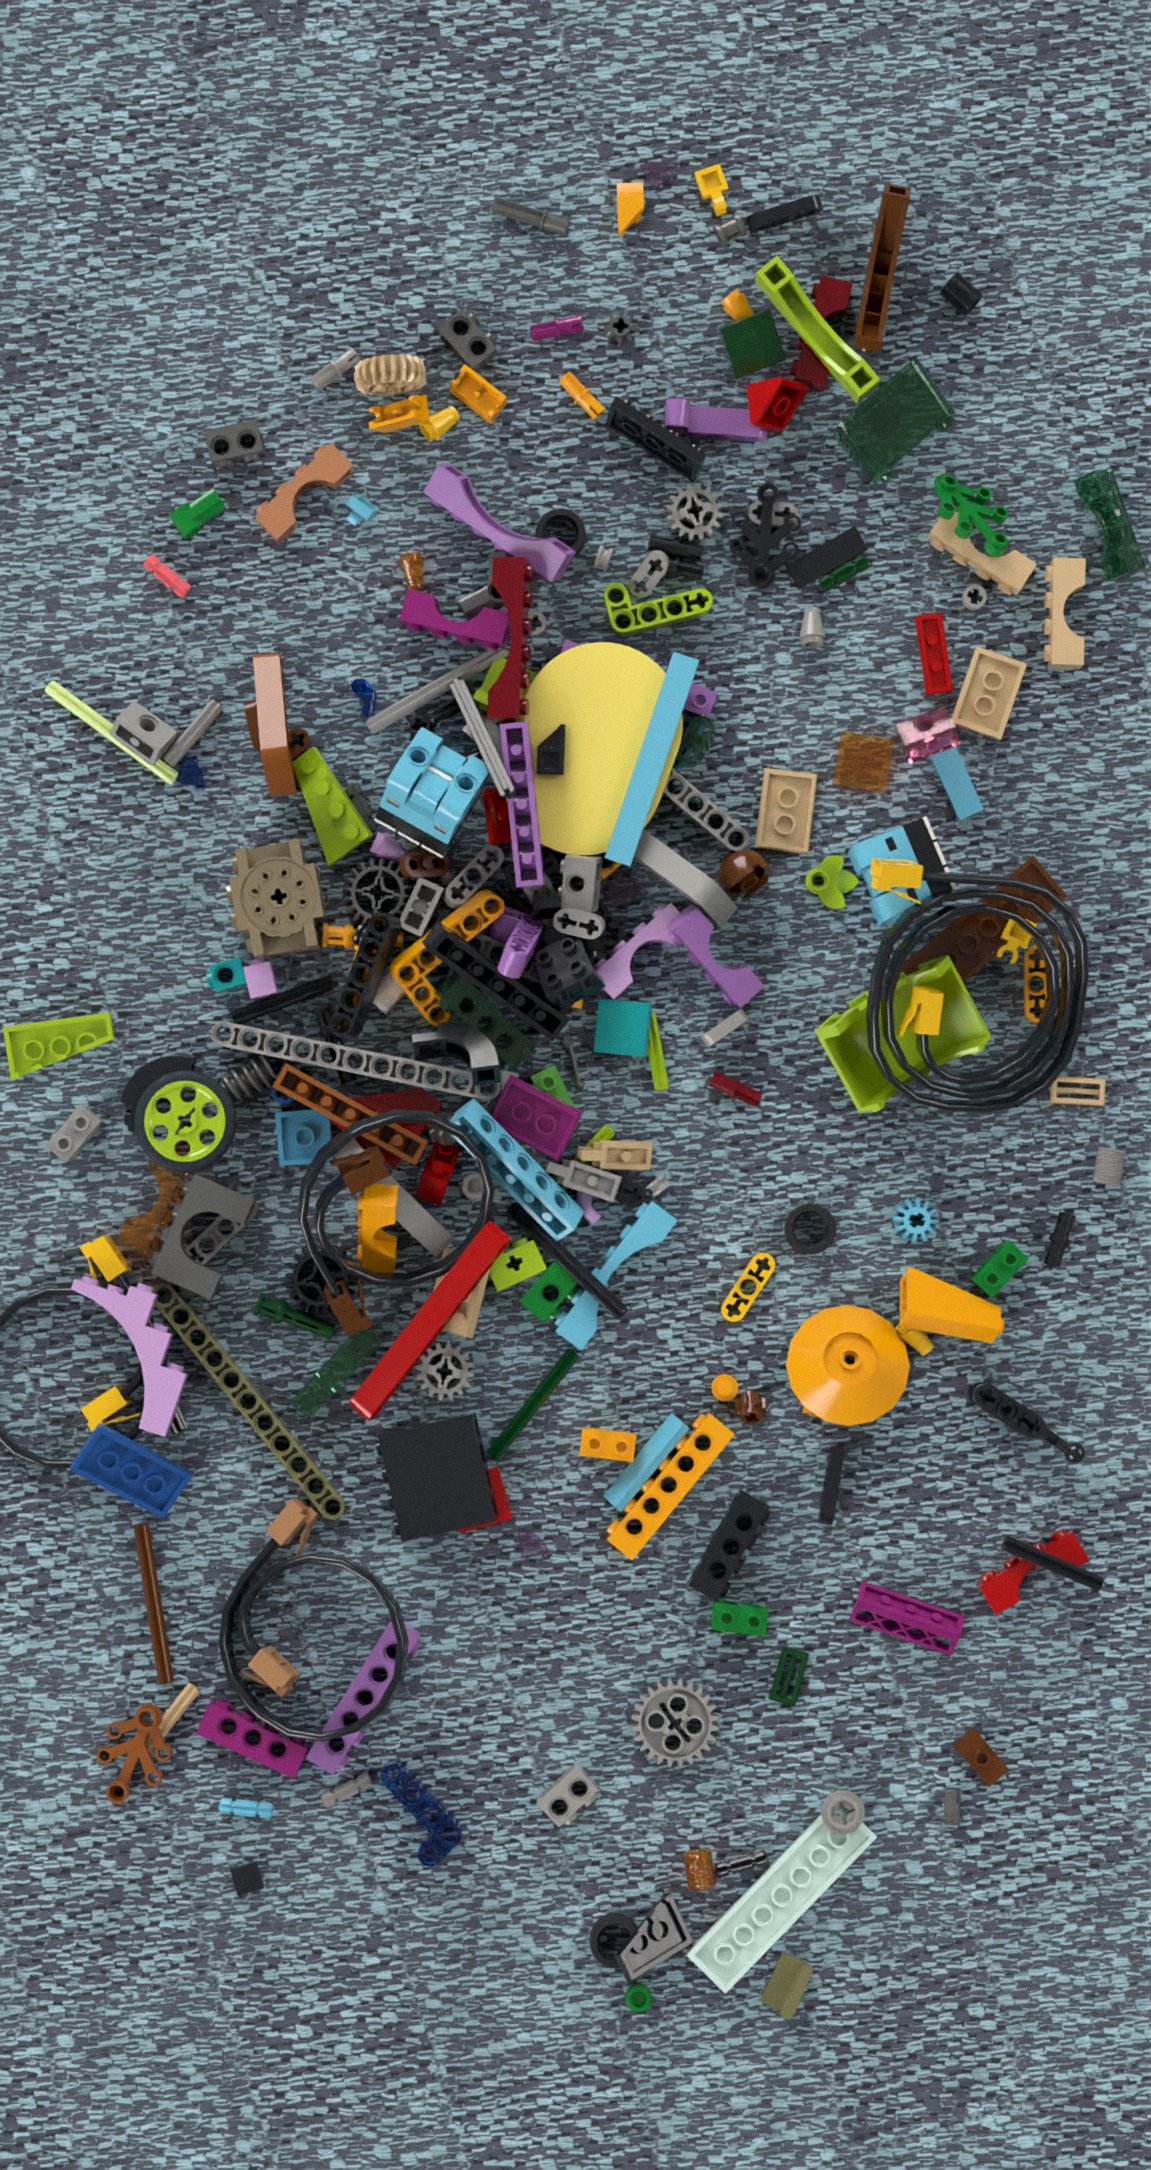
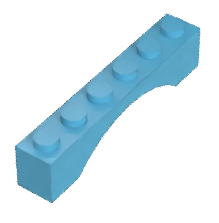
M653 1201L649 1205L644 1202L635 1213L638 1220L633 1226L627 1224L618 1236L622 1239L617 1248L614 1246L609 1248L603 1257L606 1263L600 1270L595 1267L592 1274L605 1286L612 1272L622 1261L642 1248L662 1242L678 1220ZM579 1289L570 1301L574 1304L569 1313L563 1311L554 1324L558 1326L555 1332L582 1350L597 1330L599 1302L586 1290L582 1291Z

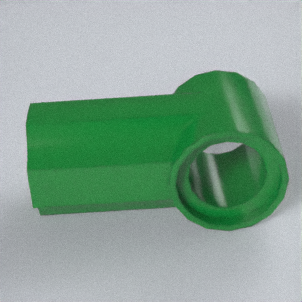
M212 488L191 504L185 503L175 509L169 517L184 539H188L201 531L205 523L227 508Z

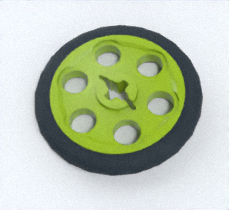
M191 1070L165 1074L152 1082L143 1092L137 1103L134 1116L136 1136L145 1154L161 1167L180 1173L203 1170L219 1161L233 1142L237 1127L235 1107L226 1089L210 1076ZM186 1087H192L196 1092V1097L191 1102H184L181 1098V1091ZM161 1098H167L171 1103L170 1111L165 1114L159 1113L156 1108V1103ZM210 1102L216 1104L218 1112L213 1118H207L203 1114L204 1105ZM188 1114H191L189 1121L192 1123V1126H185L183 1129H180L182 1123L179 1120L180 1116L186 1117ZM158 1125H164L168 1129L167 1138L161 1141L157 1140L153 1134L155 1127ZM206 1129L212 1130L215 1134V1140L210 1145H204L200 1140L201 1132ZM179 1141H187L190 1145V1152L186 1156H179L175 1151L176 1144Z

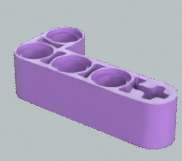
M679 398L666 400L664 428L674 430L680 437L753 442L767 440L768 429L757 427L750 423L749 409L690 406V401Z
M504 906L503 913L490 924L488 933L492 937L506 942L497 970L506 977L519 978L537 947L544 923L540 919L531 920V915Z

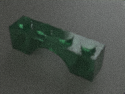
M1113 469L1094 470L1073 480L1082 506L1088 508L1096 516L1102 527L1105 545L1099 557L1107 581L1125 579L1145 570L1146 566Z
M372 1327L364 1331L360 1329L353 1333L289 1402L310 1420L385 1339Z

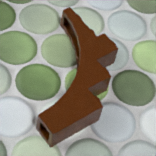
M889 183L884 184L854 333V347H858L864 352H880L891 287L910 200L911 188Z

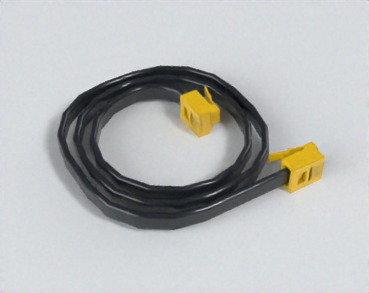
M872 858L870 874L873 875L871 881L872 888L881 891H892L900 897L917 902L904 910L884 935L871 971L866 1008L868 1048L883 1078L911 1101L945 1111L985 1113L1017 1108L1048 1090L1070 1063L1082 1028L1089 978L1088 945L1074 911L1048 888L1014 877L923 871V866L913 861ZM922 881L1016 887L1040 894L1062 913L1072 934L1075 949V980L1073 952L1059 923L1033 900L997 889L969 887L935 892L925 899L918 901L908 897L905 892L892 889L891 886L921 888ZM984 898L999 899L1024 906L1047 925L1060 952L1061 990L1059 988V967L1045 936L1019 913L984 902L946 906L913 927L893 952L884 983L883 978L894 944L913 920L939 904L948 901ZM986 912L1011 919L1033 938L1045 963L1047 998L1037 1028L1017 1053L990 1069L961 1074L945 1071L936 1064L929 1050L928 1035H939L944 994L933 987L913 986L910 1004L904 1013L905 1015L897 1034L903 1036L906 1027L916 1033V1047L925 1066L941 1079L960 1085L999 1079L1026 1063L1048 1035L1049 1038L1026 1068L1004 1081L970 1088L954 1087L928 1080L908 1063L895 1037L894 993L906 957L927 932L955 916ZM880 1001L883 1037L897 1065L923 1087L931 1091L966 1099L1007 1094L1038 1076L1059 1048L1060 1050L1058 1056L1036 1082L1010 1097L985 1101L942 1100L915 1093L893 1075L881 1051L879 1032Z

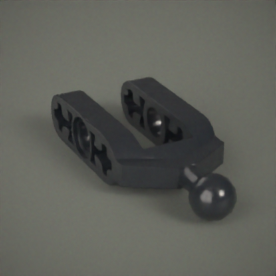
M975 1382L969 1387V1400L1007 1426L1025 1436L1046 1441L1064 1452L1066 1460L1072 1464H1078L1084 1459L1085 1449L1080 1443H1068L1050 1430L1040 1415L996 1387L984 1382ZM981 1390L985 1391L984 1393L986 1395H988L991 1398H994L992 1403L990 1401L982 1399V1397L979 1395V1392ZM1009 1403L1011 1410L1008 1415L1003 1416L1001 1408L1004 1404ZM1020 1416L1030 1420L1033 1426L1028 1428L1026 1424L1018 1421Z

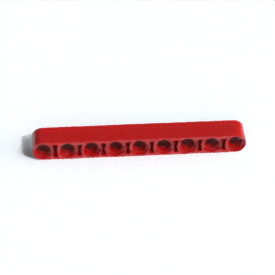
M491 1220L479 1231L350 1399L348 1404L367 1421H371L379 1413L512 1240L507 1233Z

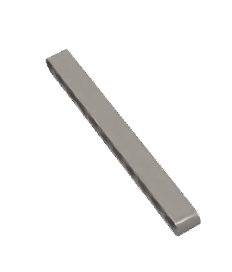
M219 1022L211 1030L212 1040L217 1045L483 1100L494 1099L501 1092V1083H494V1093L492 1095H485L481 1090V1085L473 1086L472 1073L467 1070L231 1022ZM224 1026L228 1027L231 1031V1037L226 1042L222 1041L219 1037V1031ZM251 1031L257 1035V1043L253 1047L248 1046L245 1042L246 1035ZM276 1037L281 1038L284 1042L283 1049L278 1053L271 1047L272 1040ZM303 1042L307 1043L310 1047V1053L305 1058L301 1057L297 1052L298 1046ZM327 1048H333L336 1051V1059L332 1063H328L324 1059V1052ZM354 1053L360 1054L363 1058L362 1066L357 1069L350 1064V1058ZM381 1058L386 1059L389 1063V1070L385 1074L379 1073L376 1069V1063ZM406 1064H411L416 1069V1074L412 1079H407L403 1076L402 1069ZM433 1069L439 1070L442 1074V1080L437 1085L432 1084L429 1080V1073ZM463 1074L469 1080V1085L465 1090H460L455 1085V1079L458 1075Z

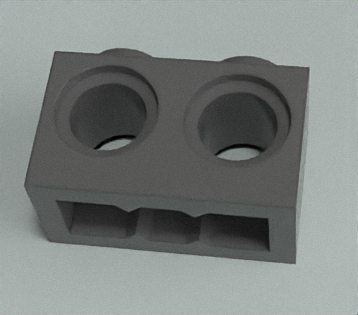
M460 309L438 328V334L460 361L477 373L497 356L496 346L498 343L489 332L486 334L482 332L478 327L480 322L471 312L467 314L463 309ZM463 325L468 328V332L464 335H457L454 329L457 326ZM481 345L486 351L482 355H475L471 352L472 348Z
M256 419L204 431L213 468L218 467L219 470L230 469L234 467V463L242 461L245 464H252L260 461V457L265 456ZM247 438L255 440L254 446L249 449L243 448L242 442ZM220 444H227L229 446L228 452L223 455L217 454L216 448Z

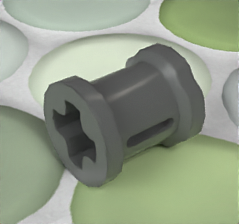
M734 213L732 218L726 222L712 227L722 247L728 245L729 241L739 235H747L746 227L737 213Z

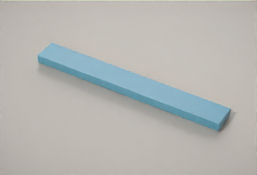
M673 652L605 859L631 867L699 664L697 659Z

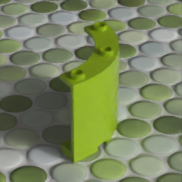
M949 955L918 965L919 971L907 976L904 972H901L894 993L895 1037L908 1063L925 1077L931 1073V1070L925 1066L917 1050L916 1033L906 1027L903 1036L897 1034L904 1018V1013L910 1004L913 986L933 987L944 994L939 1035H928L929 1050L937 1065L941 1066L967 1054L976 1055L985 1049V1044L992 1037ZM869 990L848 1003L850 1008L841 1015L834 1013L815 1030L817 1037L859 1113L881 1110L885 1107V1102L899 1091L883 1078L868 1048L866 1008ZM880 1001V1048L893 1075L903 1084L908 1085L915 1079L897 1065L883 1037Z

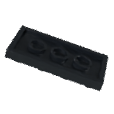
M616 396L610 405L605 425L694 483L700 475L706 458L703 451L697 445H689L683 441L674 430L665 429L659 425L653 416L649 414L644 415L636 410V407L626 399L621 400Z

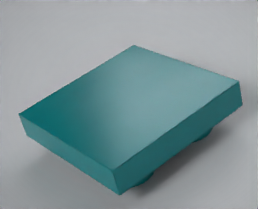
M599 999L594 1052L647 1057L653 1004Z

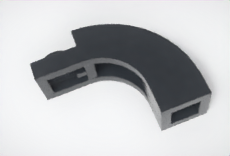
M443 1022L438 1023L439 1031L412 1034L415 1060L437 1057L458 1058L469 1066L472 1073L473 1086L500 1083L499 1063L495 1047L488 1037L477 1029L464 1024Z
M184 1056L161 1057L145 1064L135 1072L127 1083L121 1099V1103L131 1104V1110L127 1109L125 1114V1125H128V1131L135 1132L134 1116L137 1103L143 1092L152 1082L165 1074L175 1071H194V1058Z

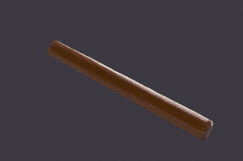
M142 1523L134 1526V1534L158 1682L159 1684H168L174 1678L148 1523Z

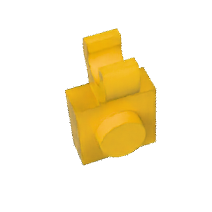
M720 164L694 172L702 199L711 198L717 217L726 214L727 205L722 194L728 192V185Z

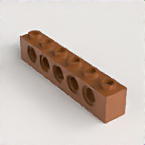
M286 1063L272 1086L346 1128L359 1120L378 1115L374 1111ZM395 1123L361 1135L415 1166L419 1163L430 1143Z

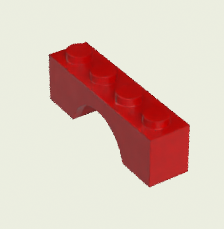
M1064 1529L1058 1530L1050 1536L1051 1541L1044 1545L1040 1542L1033 1545V1547L1078 1567L1089 1561V1558L1071 1530L1066 1532ZM1015 1556L1003 1563V1569L996 1573L994 1570L988 1571L980 1577L981 1582L977 1583V1586L995 1615L1019 1602L1018 1592L1022 1578L1029 1570L1039 1565Z

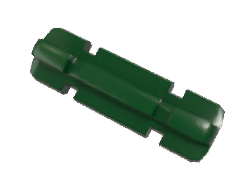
M860 555L853 559L852 563L848 562L832 571L831 575L827 574L821 577L819 584L827 592L835 588L836 584L840 585L856 576L857 572L861 573L868 569L869 563L863 555Z

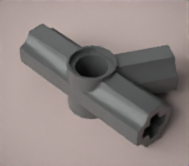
M506 552L490 553L488 586L458 600L460 609L467 621L475 618L484 607L495 610L505 606L502 599H496L491 595L496 590L492 585L493 557H513L512 554ZM535 573L533 581L529 582V592L540 588Z

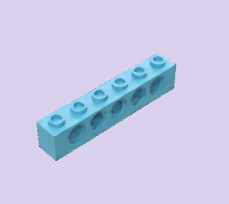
M474 1098L459 1108L450 1121L461 1126L484 1153L490 1175L556 1241L574 1231L585 1211ZM452 1135L475 1158L458 1137Z

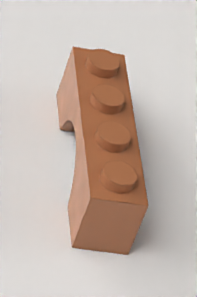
M332 443L327 447L325 445L321 446L313 455L315 459L308 465L303 464L294 474L295 478L289 484L287 482L283 483L276 490V496L270 502L265 501L256 510L257 515L255 519L257 523L279 545L298 527L294 512L295 504L305 490L317 485H325L337 489L355 472L354 465Z

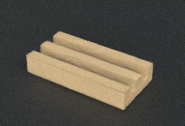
M1058 1076L1050 1087V1103L1104 1106L1106 1079ZM1057 1082L1099 1084V1090L1057 1087ZM1057 1093L1099 1095V1100L1057 1098Z

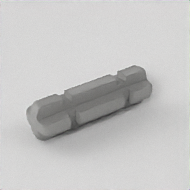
M367 1772L358 1775L357 1779L354 1780L352 1778L334 1787L333 1791L328 1790L322 1793L321 1800L324 1806L329 1808L335 1805L336 1801L339 1800L341 1802L359 1793L360 1789L365 1790L371 1787L373 1784L372 1779Z

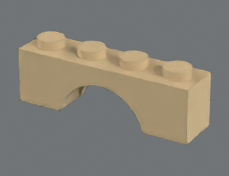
M955 512L949 520L941 517L938 519L927 537L931 540L930 544L934 548L942 552L947 550L953 554L952 558L963 566L967 564L976 569L975 573L982 579L988 581L990 578L998 583L997 587L1002 592L1008 595L1012 593L1017 595L1037 563L1017 550H1013L1007 555L1000 557H990L980 553L971 543L970 537L962 539L955 534L954 529L957 526L958 512Z
M1053 558L1050 565L1045 567V582H1049V592H1045L1044 606L1049 608V618H1045L1044 634L1049 635L1048 645L1044 646L1043 657L1044 661H1048V668L1081 669L1084 665V638L1076 635L1069 629L1064 619L1063 609L1067 597L1082 590L1085 586L1086 558Z

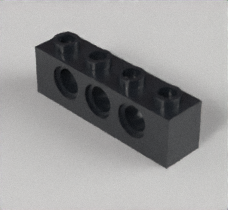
M742 1489L738 1490L692 1573L688 1586L715 1601L720 1596L723 1598L726 1596L731 1586L728 1580L733 1572L737 1574L744 1563V1559L741 1558L746 1549L751 1550L758 1537L754 1533L759 1525H765L771 1512L767 1511L769 1508L767 1503ZM741 1515H747L751 1518V1525L747 1529H740L736 1525V1521ZM728 1539H734L738 1542V1548L733 1553H728L723 1549V1544ZM714 1563H722L725 1566V1572L721 1576L716 1577L710 1573V1568Z

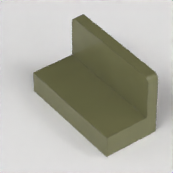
M782 1952L761 1996V2002L778 2010L781 2017L791 2021L813 1974L812 1965Z

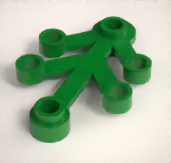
M942 474L937 476L934 481V492L941 498V504L938 509L939 516L946 520L953 517L956 512L955 505L951 503L953 500L958 506L957 526L954 529L955 534L959 538L967 539L973 531V527L969 523L970 519L987 539L984 543L985 551L993 557L1002 556L1008 547L1007 537L1003 533L994 532L982 517L991 519L997 524H1003L1009 515L1008 510L1003 506H995L994 509L982 506L986 505L992 497L991 491L986 487H979L977 490L959 485L957 480L951 475ZM964 497L973 499V500H975L978 504L973 503V502H970V501H967Z

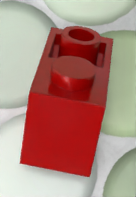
M438 1141L434 1142L422 1172L415 1197L441 1206L461 1148L453 1145L443 1146Z

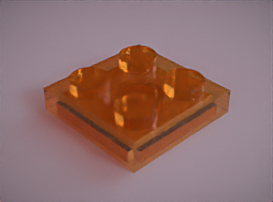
M842 731L832 785L885 794L895 740Z

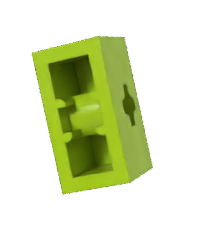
M527 1237L512 1243L514 1249L506 1253L502 1252L492 1265L489 1274L498 1292L547 1269L534 1239L528 1242ZM514 1255L516 1259H522L523 1262L519 1265L520 1269L518 1271H515L514 1268H508L507 1264L510 1262V1256Z

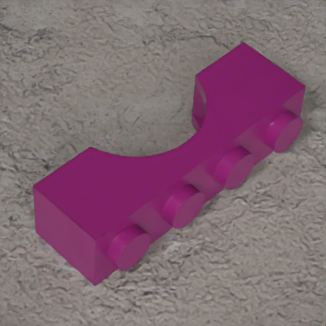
M407 589L399 619L406 625L407 630L421 633L422 629L432 631V636L447 639V635L457 637V642L466 645H472L473 642L482 643V648L491 651H498V648H507L511 633L507 612L484 607L475 618L469 621L453 622L442 616L438 599L434 595Z

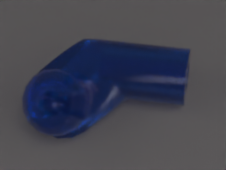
M365 679L353 680L351 689L363 701L361 715L367 717L374 716L377 700L376 690Z

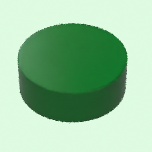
M641 1983L629 1986L625 1993L627 2007L634 2012H644L652 2003L650 1989Z

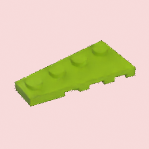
M312 747L294 760L293 766L328 866H333L371 838L373 834L318 749Z
M111 1012L3 1027L11 1080L115 1038Z

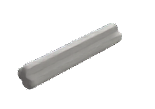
M211 700L163 756L164 761L171 767H175L222 712L223 708L217 701Z

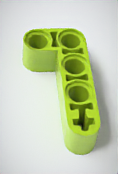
M620 583L610 584L604 592V603L611 629L614 634L620 637L703 617L710 612L713 603L711 593L703 588L633 606L631 605L626 587ZM612 592H620L624 597L623 600L619 603L611 602L609 595ZM698 597H701L702 601H707L704 608H700L699 604H691L696 603ZM685 600H688V605H691L689 610L690 612H687V604ZM671 604H678L682 612L678 615H671L667 607ZM646 610H650L655 613L656 619L652 622H646L642 619L641 614ZM620 617H625L630 621V626L625 629L618 628L615 624L616 620Z

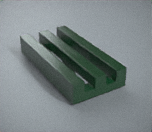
M782 1646L768 1697L770 1700L795 1706L809 1653ZM787 1654H790L791 1658L780 1696H778L776 1692ZM801 1657L791 1699H788L786 1695L796 1658Z

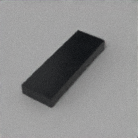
M853 526L786 565L785 568L798 590L866 552L868 547L856 527Z

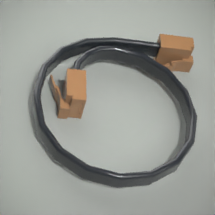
M302 1498L291 1499L265 1531L272 1537L271 1540L239 1577L222 1610L218 1645L227 1680L255 1716L286 1736L323 1742L361 1731L388 1709L405 1678L409 1639L400 1605L377 1575L348 1558L320 1554H309L300 1557L314 1523L322 1514L315 1506L311 1507ZM301 1532L300 1546L295 1559L273 1566L249 1586L240 1602L237 1624L241 1640L253 1657L248 1666L259 1676H255L247 1671H241V1674L258 1683L269 1686L280 1697L287 1696L294 1688L292 1685L300 1677L301 1673L272 1646L261 1648L253 1636L250 1617L252 1604L263 1587L284 1570L309 1563L343 1567L368 1582L388 1608L397 1640L394 1674L378 1705L353 1725L328 1732L294 1727L260 1704L238 1673L231 1645L234 1612L250 1581L280 1545L292 1544Z

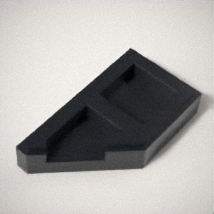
M561 724L548 738L537 746V774L564 775L565 724Z

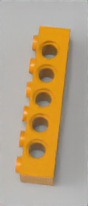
M709 1412L706 1416L702 1413L692 1424L694 1431L689 1437L683 1436L675 1446L677 1451L672 1458L667 1456L658 1467L660 1470L659 1474L654 1479L650 1476L641 1487L643 1491L641 1496L637 1500L632 1498L623 1509L626 1512L624 1517L620 1521L615 1519L606 1531L609 1533L607 1540L629 1559L633 1560L735 1435L734 1432ZM700 1435H706L710 1438V1445L703 1450L695 1446V1440ZM689 1456L693 1459V1466L689 1470H681L678 1467V1461L681 1457ZM672 1477L675 1479L676 1486L672 1491H664L661 1488V1481L664 1478ZM655 1498L658 1500L659 1507L655 1512H648L644 1509L643 1505L647 1499ZM632 1519H637L642 1523V1528L637 1533H631L626 1528L627 1523Z

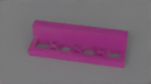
M862 1581L858 1589L855 1605L849 1616V1621L951 1656L961 1636L964 1616ZM862 1609L871 1612L873 1616L866 1617L858 1614V1612ZM885 1620L897 1621L898 1625L886 1624ZM917 1628L924 1633L918 1635L912 1633L910 1629ZM944 1637L949 1639L950 1642L947 1645L938 1642L936 1638Z

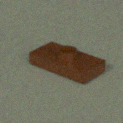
M974 1727L953 1744L988 1787L1009 1771L1008 1767Z

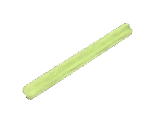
M51 681L47 685L45 692L157 776L170 785L177 780L178 772L159 759L152 766L111 736L110 732L113 724L58 683Z

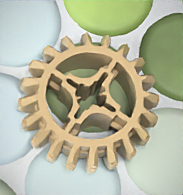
M403 354L373 356L358 362L355 366L354 381L357 390L363 394L371 396L407 394L408 392H415L421 389L426 384L424 362L417 356Z

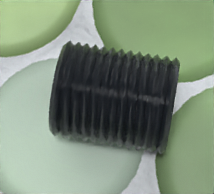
M959 272L955 273L940 291V295L949 304L953 305L957 311L961 312L963 316L968 315L983 297V293L976 289Z

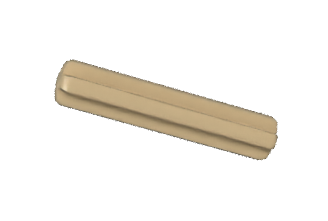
M187 1684L162 1716V1723L159 1729L163 1738L199 1694L200 1691L195 1685ZM148 1734L145 1743L151 1754L156 1748Z

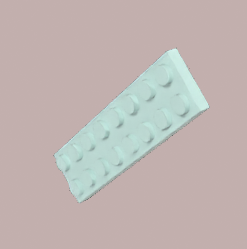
M839 1801V1810L834 1813L835 1815L840 1814L843 1821L846 1822V1813L850 1812V1809L845 1808L842 1801ZM820 1815L690 1948L686 1955L726 1994L862 1854L877 1836L863 1822L851 1833H835L824 1824Z

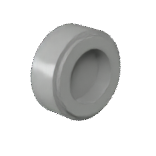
M471 1173L464 1178L462 1191L466 1197L473 1200L482 1198L484 1184L481 1174Z

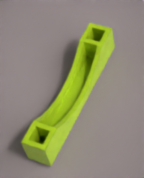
M778 256L756 272L755 283L856 404L878 388L880 378L866 361L854 352L827 324L808 299L795 276Z

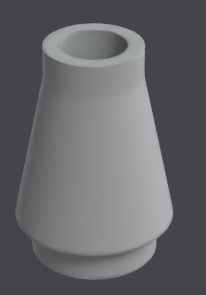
M807 607L804 609L799 640L804 648H820L826 639L820 609L818 607Z

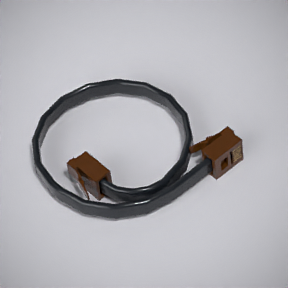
M393 1109L357 1121L345 1128L318 1150L301 1180L297 1210L298 1221L307 1249L328 1285V1288L324 1289L327 1301L347 1336L360 1329L364 1331L372 1326L364 1310L365 1301L360 1279L373 1285L410 1287L444 1276L453 1267L479 1231L490 1221L494 1185L484 1153L461 1126L430 1111ZM397 1122L431 1124L458 1137L477 1160L484 1184L480 1215L460 1246L436 1264L409 1273L374 1272L347 1260L326 1236L324 1230L325 1211L333 1197L345 1187H348L351 1194L354 1195L390 1174L378 1146L370 1147L359 1154H349L350 1156L329 1161L331 1166L337 1165L341 1174L326 1185L315 1205L313 1223L323 1249L343 1271L356 1276L359 1288L357 1295L362 1307L359 1310L344 1281L341 1280L336 1283L315 1246L307 1221L311 1187L326 1161L356 1137Z

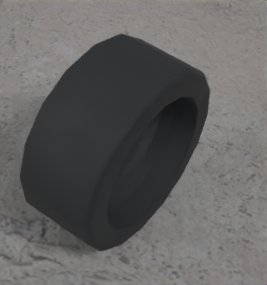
M563 508L550 510L538 521L535 537L545 538L546 528L556 520L568 521L576 530V540L572 547H570L576 552L573 557L575 558L584 548L586 539L584 523L571 510Z
M804 1204L796 1207L789 1213L785 1221L784 1233L787 1242L794 1250L803 1254L815 1255L825 1251L832 1244L836 1236V1224L833 1216L826 1208L818 1204ZM807 1213H814L820 1216L826 1225L824 1238L814 1245H806L800 1242L794 1232L797 1219Z
M609 1913L600 1917L594 1923L590 1932V1948L594 1958L600 1964L608 1968H620L616 1957L606 1954L601 1949L599 1937L602 1931L610 1925L625 1927L629 1931L630 1936L638 1926L630 1917L622 1913Z

